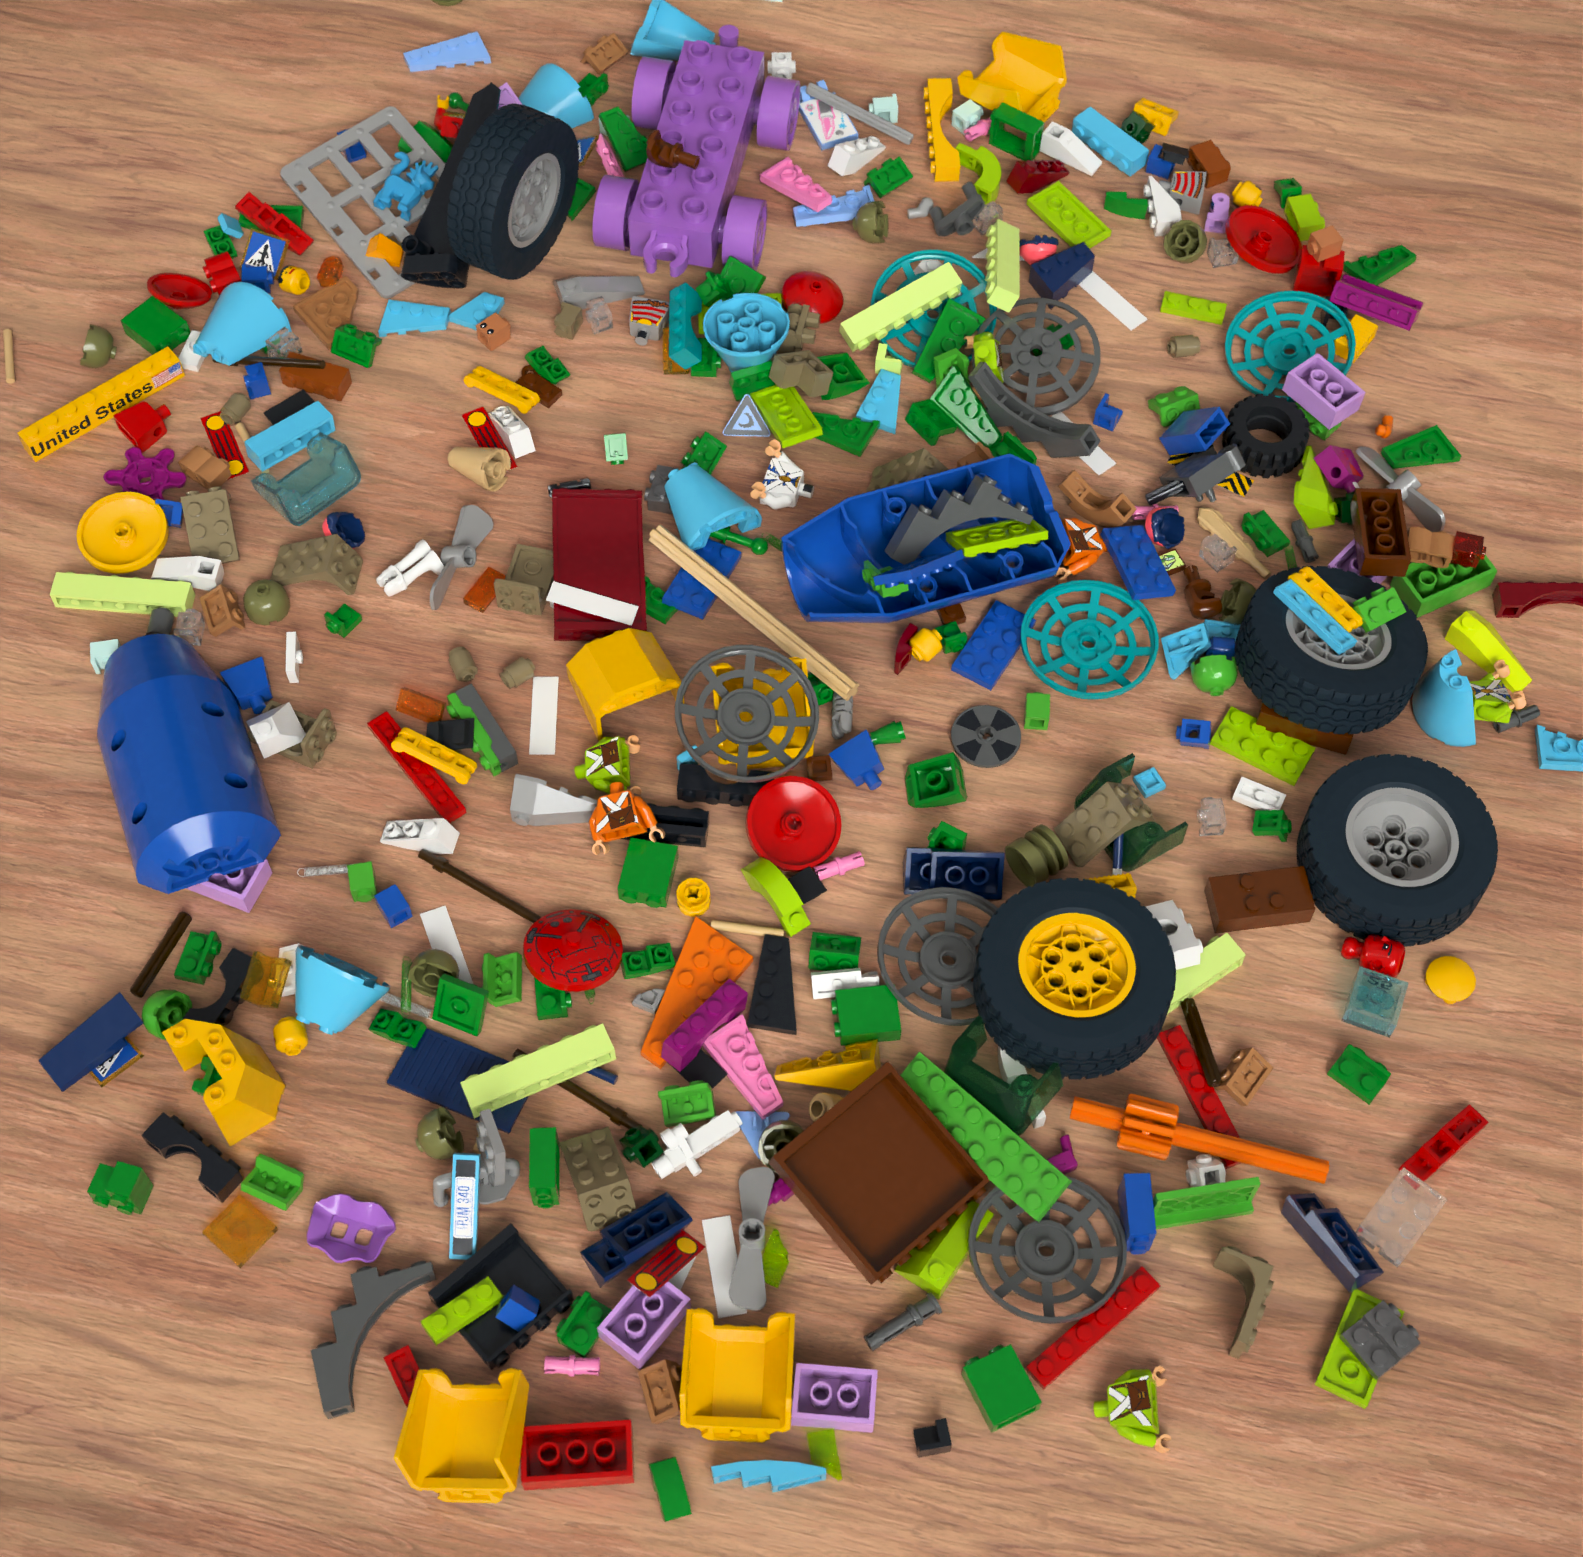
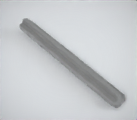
M814 83L808 84L806 88L808 95L907 145L912 142L913 133Z

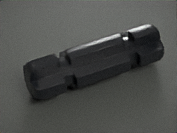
M583 478L579 482L577 480L560 483L558 486L557 484L548 485V493L552 498V489H591V483L589 478Z

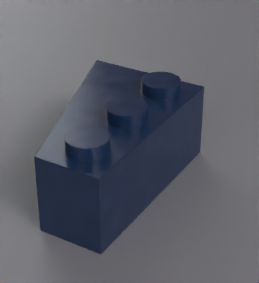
M1082 242L1032 264L1030 267L1029 283L1041 298L1057 301L1061 298L1064 299L1073 287H1077L1092 273L1095 255ZM1046 304L1050 310L1055 307L1054 305Z

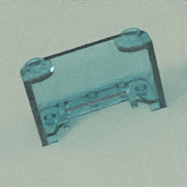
M321 432L311 438L307 444V452L310 459L278 482L268 473H262L251 480L254 489L280 515L295 526L303 525L355 488L361 480L360 471L347 446Z

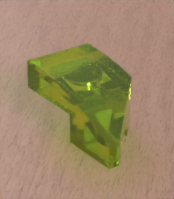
M774 1228L765 1247L762 1262L765 1283L779 1288L789 1261L788 1252L779 1237L780 1234Z
M834 1429L807 1433L811 1462L816 1466L824 1467L826 1473L837 1481H842Z

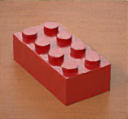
M631 1420L524 1426L521 1447V1484L524 1490L635 1483L633 1427Z

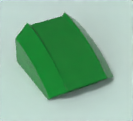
M418 120V123L413 128L438 157L446 163L453 144L446 137L441 136V133L434 127ZM401 138L398 143L399 152L403 151L408 154L413 151Z
M848 353L817 357L833 372L828 393L821 396L822 400H830L848 395L870 383Z
M954 752L908 765L905 775V786L910 806L913 808L939 807L967 800L964 771L960 760Z

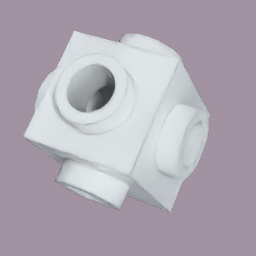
M772 52V61H768V73H772L774 77L792 79V73H796V63L792 61L791 52Z
M1201 1154L1196 1156V1159L1187 1161L1186 1179L1190 1186L1198 1187L1225 1182L1226 1171L1223 1163L1210 1154Z

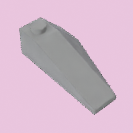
M569 276L553 280L560 304L565 302L580 307L582 310L645 294L639 276Z
M520 774L515 775L510 806L512 821L522 826L589 822L597 806V800L584 795L577 798L572 796V794L567 792L568 789L563 787L556 790L546 786L547 781Z

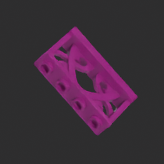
M1344 274L1341 280H1337L1329 300L1332 303L1410 331L1414 322L1417 321L1423 306V302L1348 274Z

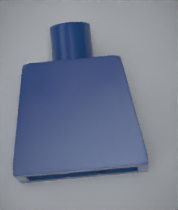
M262 656L220 672L224 684L235 696L241 710L252 708L255 714H261L266 707L265 702L273 698L268 672Z
M864 730L829 753L833 762L856 787L866 783L870 790H875L881 786L882 781L877 774L884 770V766L867 730Z

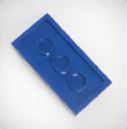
M1143 525L1102 529L1100 535L1132 600L1174 596L1176 589Z
M708 539L705 547L694 550L727 578L732 574L742 555L741 551ZM681 567L662 597V603L676 607L675 609L703 620L717 596Z
M961 549L924 556L874 576L875 586L885 584V588L899 585L900 582H904V585L917 582V579L931 576V574L956 566V561L964 558L963 551Z
M996 600L952 664L951 670L992 690L1021 647V626L1025 614ZM1035 619L1031 620L1029 628L1033 629L1036 623Z

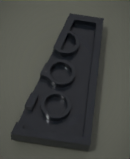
M764 935L747 1027L797 1035L789 938Z

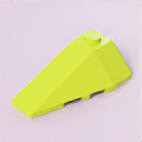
M1465 611L1451 624L1445 640L1487 673L1490 672L1492 674L1496 671L1494 664L1498 660L1503 659L1505 664H1508L1510 669L1509 676L1506 678L1498 677L1496 680H1502L1504 686L1511 692L1522 691L1531 683L1532 679L1494 626L1476 611Z

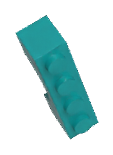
M686 282L669 291V357L685 370L702 361V344L697 339L691 324V317L702 312V300L698 292Z

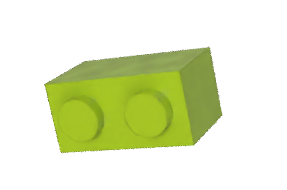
M1311 194L1287 197L1284 214L1300 241L1309 240L1311 233L1325 228V220L1321 217L1318 211V204L1314 201Z

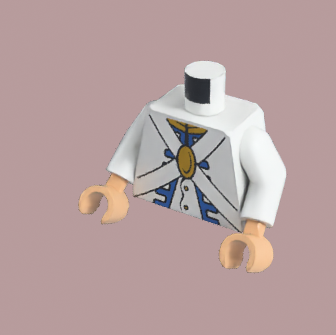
M770 441V446L766 447L765 453L768 456L774 455L775 459H771L763 483L758 481L751 486L754 489L750 493L753 499L760 497V504L768 505L774 510L795 507L799 496L812 498L814 486L804 483V471L792 462L783 451L780 452L781 444L779 441Z

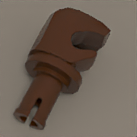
M655 130L648 137L646 153L651 163L665 168H676L680 163L697 169L700 156L683 151V144L677 142L675 145L664 141L659 130Z
M1192 565L1193 572L1190 566L1186 567L1183 572L1188 585L1185 587L1184 592L1192 616L1197 619H1206L1218 615L1222 611V603L1219 597L1214 598L1215 594L1210 592V582L1207 579H1201L1197 566Z

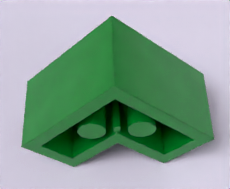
M117 1161L115 1167L100 1163L87 1193L93 1199V1203L100 1207L107 1208L110 1205L117 1207V1210L124 1214L132 1215V1212L142 1214L154 1185L141 1167Z

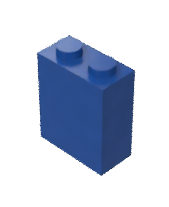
M1220 406L1184 411L1159 439L1169 455L1202 452L1212 445L1230 425V422Z
M1125 1173L1117 1191L1120 1222L1125 1233L1127 1251L1135 1255L1144 1254L1150 1250L1156 1236L1150 1173Z

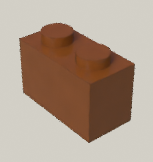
M1212 140L1193 145L1189 148L1187 162L1193 171L1207 172L1205 180L1206 189L1228 181L1231 171L1230 163L1228 160H1225L1220 149L1215 146Z

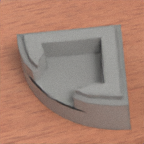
M655 988L642 994L640 993L632 1001V1006L655 1015L665 990Z

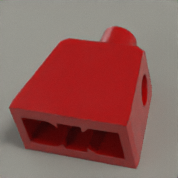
M143 401L116 413L113 417L122 434L134 447L139 448L144 453L166 434L167 430L163 420L171 416V412L165 404L154 410L147 402Z

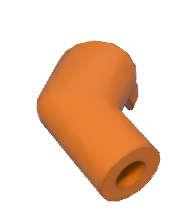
M1389 415L1382 417V424H1379L1375 429L1377 436L1385 439L1391 435L1393 417Z

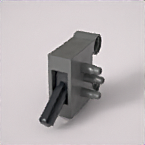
M1237 444L1223 448L1218 454L1214 446L1211 445L1206 451L1195 452L1160 476L1159 479L1163 486L1146 493L1145 498L1148 504L1152 506L1168 497H1195L1200 502L1204 499L1202 494L1205 493L1209 501L1214 502L1216 501V496L1212 487L1245 467L1246 463Z

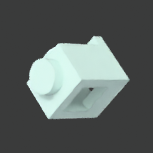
M892 94V97L873 98V103L868 105V111L891 123H897L898 103L896 94Z
M970 99L953 110L951 125L965 135L964 130L976 125L980 120V116L983 115V109Z
M118 639L90 643V662L96 674H101V670L105 669L109 657L121 646Z

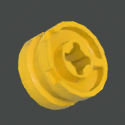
M688 878L679 884L676 891L679 910L691 917L704 914L711 904L710 888L707 883L702 879ZM691 895H697L698 898L696 899L695 897H690V896H691Z

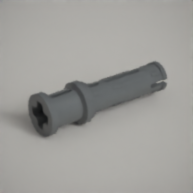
M931 1292L926 1293L924 1299L914 1305L910 1303L905 1308L906 1311L865 1335L864 1339L871 1351H875L881 1345L914 1325L916 1327L923 1325V1321L932 1315L941 1314L942 1309Z

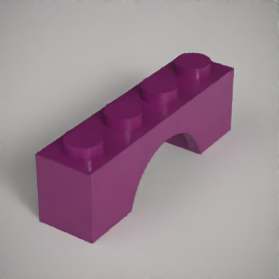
M728 979L663 1041L661 1057L681 1072L697 1056L706 1039L716 1028L723 1023L731 1022L745 1010L748 993L731 979Z

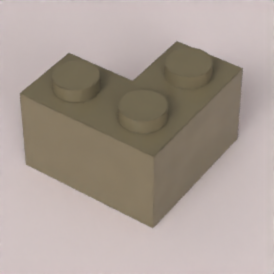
M810 350L775 354L769 378L778 387L786 389L799 386L809 397L827 395L833 372Z

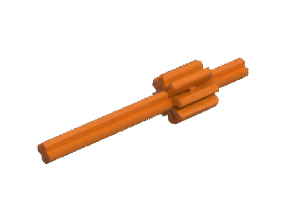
M1131 1093L1128 1095L1123 1109L1074 1096L1069 1119L1119 1131L1116 1144L1118 1149L1166 1160L1170 1153L1171 1145L1322 1184L1326 1182L1329 1161L1178 1123V1105Z

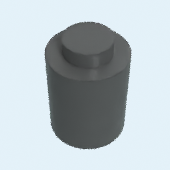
M164 607L152 610L146 635L171 634L174 614Z

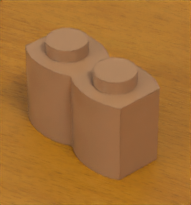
M196 445L178 462L182 472L193 481L198 482L206 490L220 487L232 476L228 462L223 458L215 457L211 450L206 447L202 448Z
M1419 526L1410 527L1407 532L1411 554L1410 562L1426 563L1437 568H1448L1452 560L1455 537L1443 531L1431 532Z

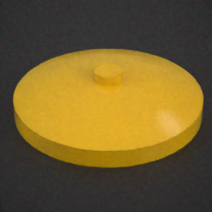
M119 492L98 500L87 509L78 524L77 543L84 558L95 568L108 573H129L147 566L158 557L166 545L169 525L162 508L156 505L152 498L136 492Z

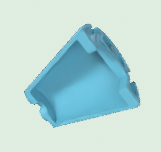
M652 0L645 21L635 37L631 55L678 61L685 40H703L709 44L716 45L713 42L715 33L665 0Z
M547 63L541 66L518 97L522 105L561 119L571 128L594 119L587 97H582L581 92L578 91V88H580L578 83L564 69L555 64Z
M234 282L222 290L196 343L193 345V353L203 357L211 354L215 361L230 366L292 332L291 326L283 309L276 307L272 302L274 298L267 292L250 283Z
M692 463L681 470L674 469L668 474L669 479L664 488L680 538L693 551L705 547L710 533L739 523L738 528L744 533L761 526L762 517L756 508L702 469L697 463Z
M1455 649L1446 654L1419 679L1413 692L1412 709L1418 725L1429 737L1445 742L1446 745L1465 747L1476 745L1473 692L1467 676H1461L1457 672L1458 667L1462 666V662Z

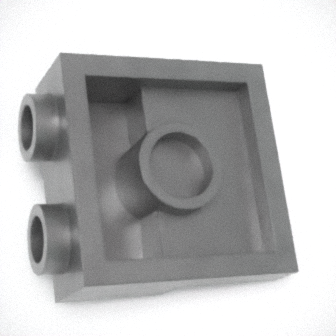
M657 465L656 471H651L649 482L652 485L651 488H646L644 500L648 503V510L673 515L664 486L669 479L668 474L672 470L679 468Z
M1384 1300L1340 1335V1339L1375 1380L1394 1367L1420 1344L1418 1340L1419 1334L1416 1329L1409 1324L1406 1326L1399 1318L1401 1314L1397 1307L1392 1303L1387 1305Z

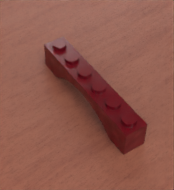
M1498 582L1492 594L1496 618H1519L1527 611L1546 604L1565 603L1583 606V583Z

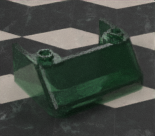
M1131 753L1102 769L1078 794L1075 799L1074 809L1076 810L1106 782L1121 783L1122 779L1130 776L1135 755ZM1186 821L1167 832L1156 822H1147L1124 832L1122 871H1133L1182 844L1188 828ZM1114 841L1104 848L1112 861Z
M977 1016L953 1043L944 1072L1016 1134L1021 1135L1063 1087L1059 1064L1054 1062L1040 1079L1029 1074H1022L1016 1077L1011 1084H1008L972 1061L977 1055L978 1050L987 1041L982 1017Z

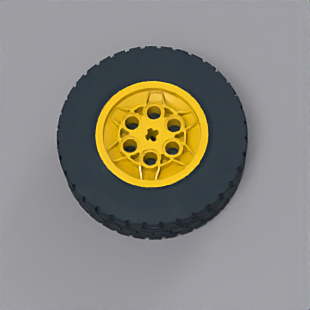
M1059 878L1052 879L1047 883L1046 881L1036 883L1032 888L1029 886L1020 890L1018 895L1015 893L996 910L987 923L980 939L973 976V993L979 1017L982 1023L985 1024L986 1031L991 1038L994 1037V1042L1002 1050H1006L1007 1055L1015 1061L1018 1059L1021 1065L1029 1069L1034 1068L1035 1072L1044 1075L1052 1074L1051 1077L1064 1079V1077H1068V1079L1081 1080L1082 1077L1092 1079L1098 1078L1099 1075L1103 1077L1112 1074L1116 1069L1119 1071L1127 1067L1130 1062L1136 1061L1148 1050L1164 1025L1174 995L1176 966L1172 946L1166 932L1162 931V926L1156 917L1153 918V914L1145 906L1142 907L1140 905L1141 902L1132 896L1128 897L1126 892L1118 888L1113 889L1111 885L1102 882L1098 884L1094 880L1088 879L1081 881L1079 878H1066V880ZM1067 948H1073L1076 951L1072 952L1069 951ZM1090 958H1097L1100 961L1095 962L1092 961ZM1052 960L1056 962V964H1050L1047 961ZM1094 980H1099L1103 982V984H1097L1094 982ZM1050 983H1057L1060 986L1054 987ZM1073 993H1080L1083 997H1077Z

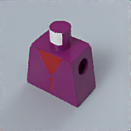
M1330 445L1313 458L1334 488L1344 489L1347 493L1354 492L1355 488H1360L1357 483L1363 479L1364 475L1351 449Z

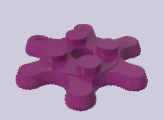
M137 447L129 448L125 452V457L128 460L127 467L122 470H109L104 474V480L109 485L121 486L122 492L144 494L154 501L156 499L165 500L162 493L166 489L181 488L186 483L184 473L171 472L167 469L175 457L173 450L169 448L162 449L153 458L144 457L141 450ZM143 478H151V482L147 481L140 483L141 479Z

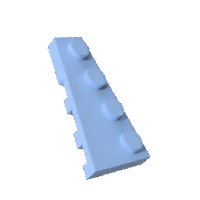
M478 32L403 53L410 72L434 70L437 66L453 68L454 64L466 63V66L474 65V62L484 61V64L491 63L490 55Z
M867 185L858 192L854 190L847 191L845 196L836 198L833 195L832 204L819 212L805 205L793 207L796 227L853 220L856 218L860 207L865 203L874 202L870 186Z

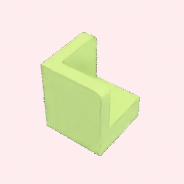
M879 343L875 373L879 374L880 370L884 369L901 375L902 361L895 359L893 356H888L887 344Z

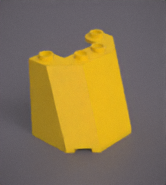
M1002 31L992 42L994 60L976 79H973V74L970 70H964L957 77L960 94L991 111L995 108L997 109L1003 102L1045 123L1059 108L1060 100L1058 96L1061 88L1065 87L1067 81L1062 47Z
M632 628L618 630L609 636L592 640L590 643L585 644L566 664L569 681L598 741L603 738L601 718L605 714L669 690L676 701L677 691L682 682L653 634Z
M788 658L791 661H793L808 678L806 658ZM718 663L716 666H711L712 671L717 677L723 673L735 670L728 663ZM783 667L782 670L770 668L762 672L776 679L779 683L783 682L790 675ZM744 678L730 679L722 684L730 693L736 689L743 688ZM753 679V689L763 693L765 696L774 689L763 681ZM797 681L787 690L794 703L796 717H811L808 699ZM713 690L714 710H718L722 699ZM780 696L772 703L775 716L788 717L787 707ZM748 712L739 714L740 719L744 722L752 720V715ZM715 720V727H716V734H717V733L720 732V730H719V727H718V724H717V720ZM773 726L768 736L779 745L788 727ZM810 726L795 727L790 742L783 750L792 759L803 748ZM728 739L717 746L728 754L738 756L739 745ZM814 741L804 758L813 756ZM761 742L748 746V758L770 752ZM718 756L720 764H732V762ZM774 757L763 763L747 765V769L784 767L785 765Z
M184 1019L162 1032L184 1071L201 1063L203 1057L208 1056L222 1079L205 1090L203 1099L229 1146H233L276 1119L279 1101L286 1086L260 1045L222 1025Z
M704 1308L687 1309L680 1386L681 1425L686 1428L695 1427L702 1431L701 1436L705 1439L717 1441L765 1442L770 1439V1434L776 1431L784 1433L790 1430L795 1314L782 1311L776 1312L768 1318V1328L756 1325L743 1327L724 1324L720 1326L714 1325V1316Z
M509 1368L501 1371L498 1376L500 1384L491 1383L489 1385H474L472 1383L452 1385L448 1376L441 1369L418 1370L394 1454L395 1462L412 1488L419 1491L430 1490L439 1493L437 1499L444 1502L498 1503L502 1500L503 1494L516 1489L529 1384L522 1370Z

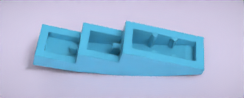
M775 1460L739 1461L711 1466L714 1484L741 1477L743 1488L770 1482L772 1492L826 1480L827 1474L824 1467Z

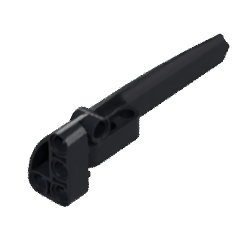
M492 82L473 94L443 172L414 235H408L402 241L401 247L406 252V255L403 259L401 277L405 280L441 288H465L467 285L470 264L459 259L453 252L452 246H450V237H448L447 211L448 203L450 202V192L453 188V180L457 174L459 163L462 161V156L466 148H468L472 137L476 135L478 128L498 109L501 90Z

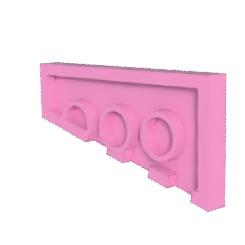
M599 134L595 137L597 143L595 148L603 160L602 164L607 174L624 177L610 144L602 134Z
M789 157L759 175L760 182L816 212L832 204V196L819 184H814L808 174L804 175L798 165L794 166Z
M743 1014L706 1039L702 1046L727 1073V1077L762 1120L783 1106V1100L771 1074H769L762 1055L755 1045V1040L752 1033L749 1032Z

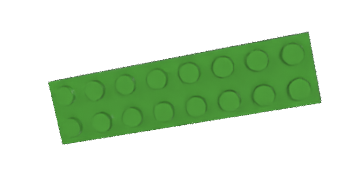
M918 1052L900 1076L985 1173L988 1179L1032 1218L1040 1222L1072 1181L923 1053Z

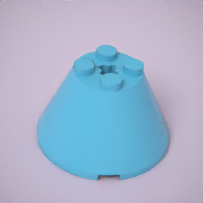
M757 293L734 294L733 298L723 302L721 299L708 309L703 320V331L707 341L729 367L730 372L771 361L786 339L790 328L789 315L781 308V304L771 297Z
M298 945L295 959L296 1019L305 1024H310V1022L320 1025L319 1030L324 1033L333 1035V1033L342 1032L383 997L391 987L386 982H383L382 985L376 982L378 977L326 953L321 955L313 952L314 949Z

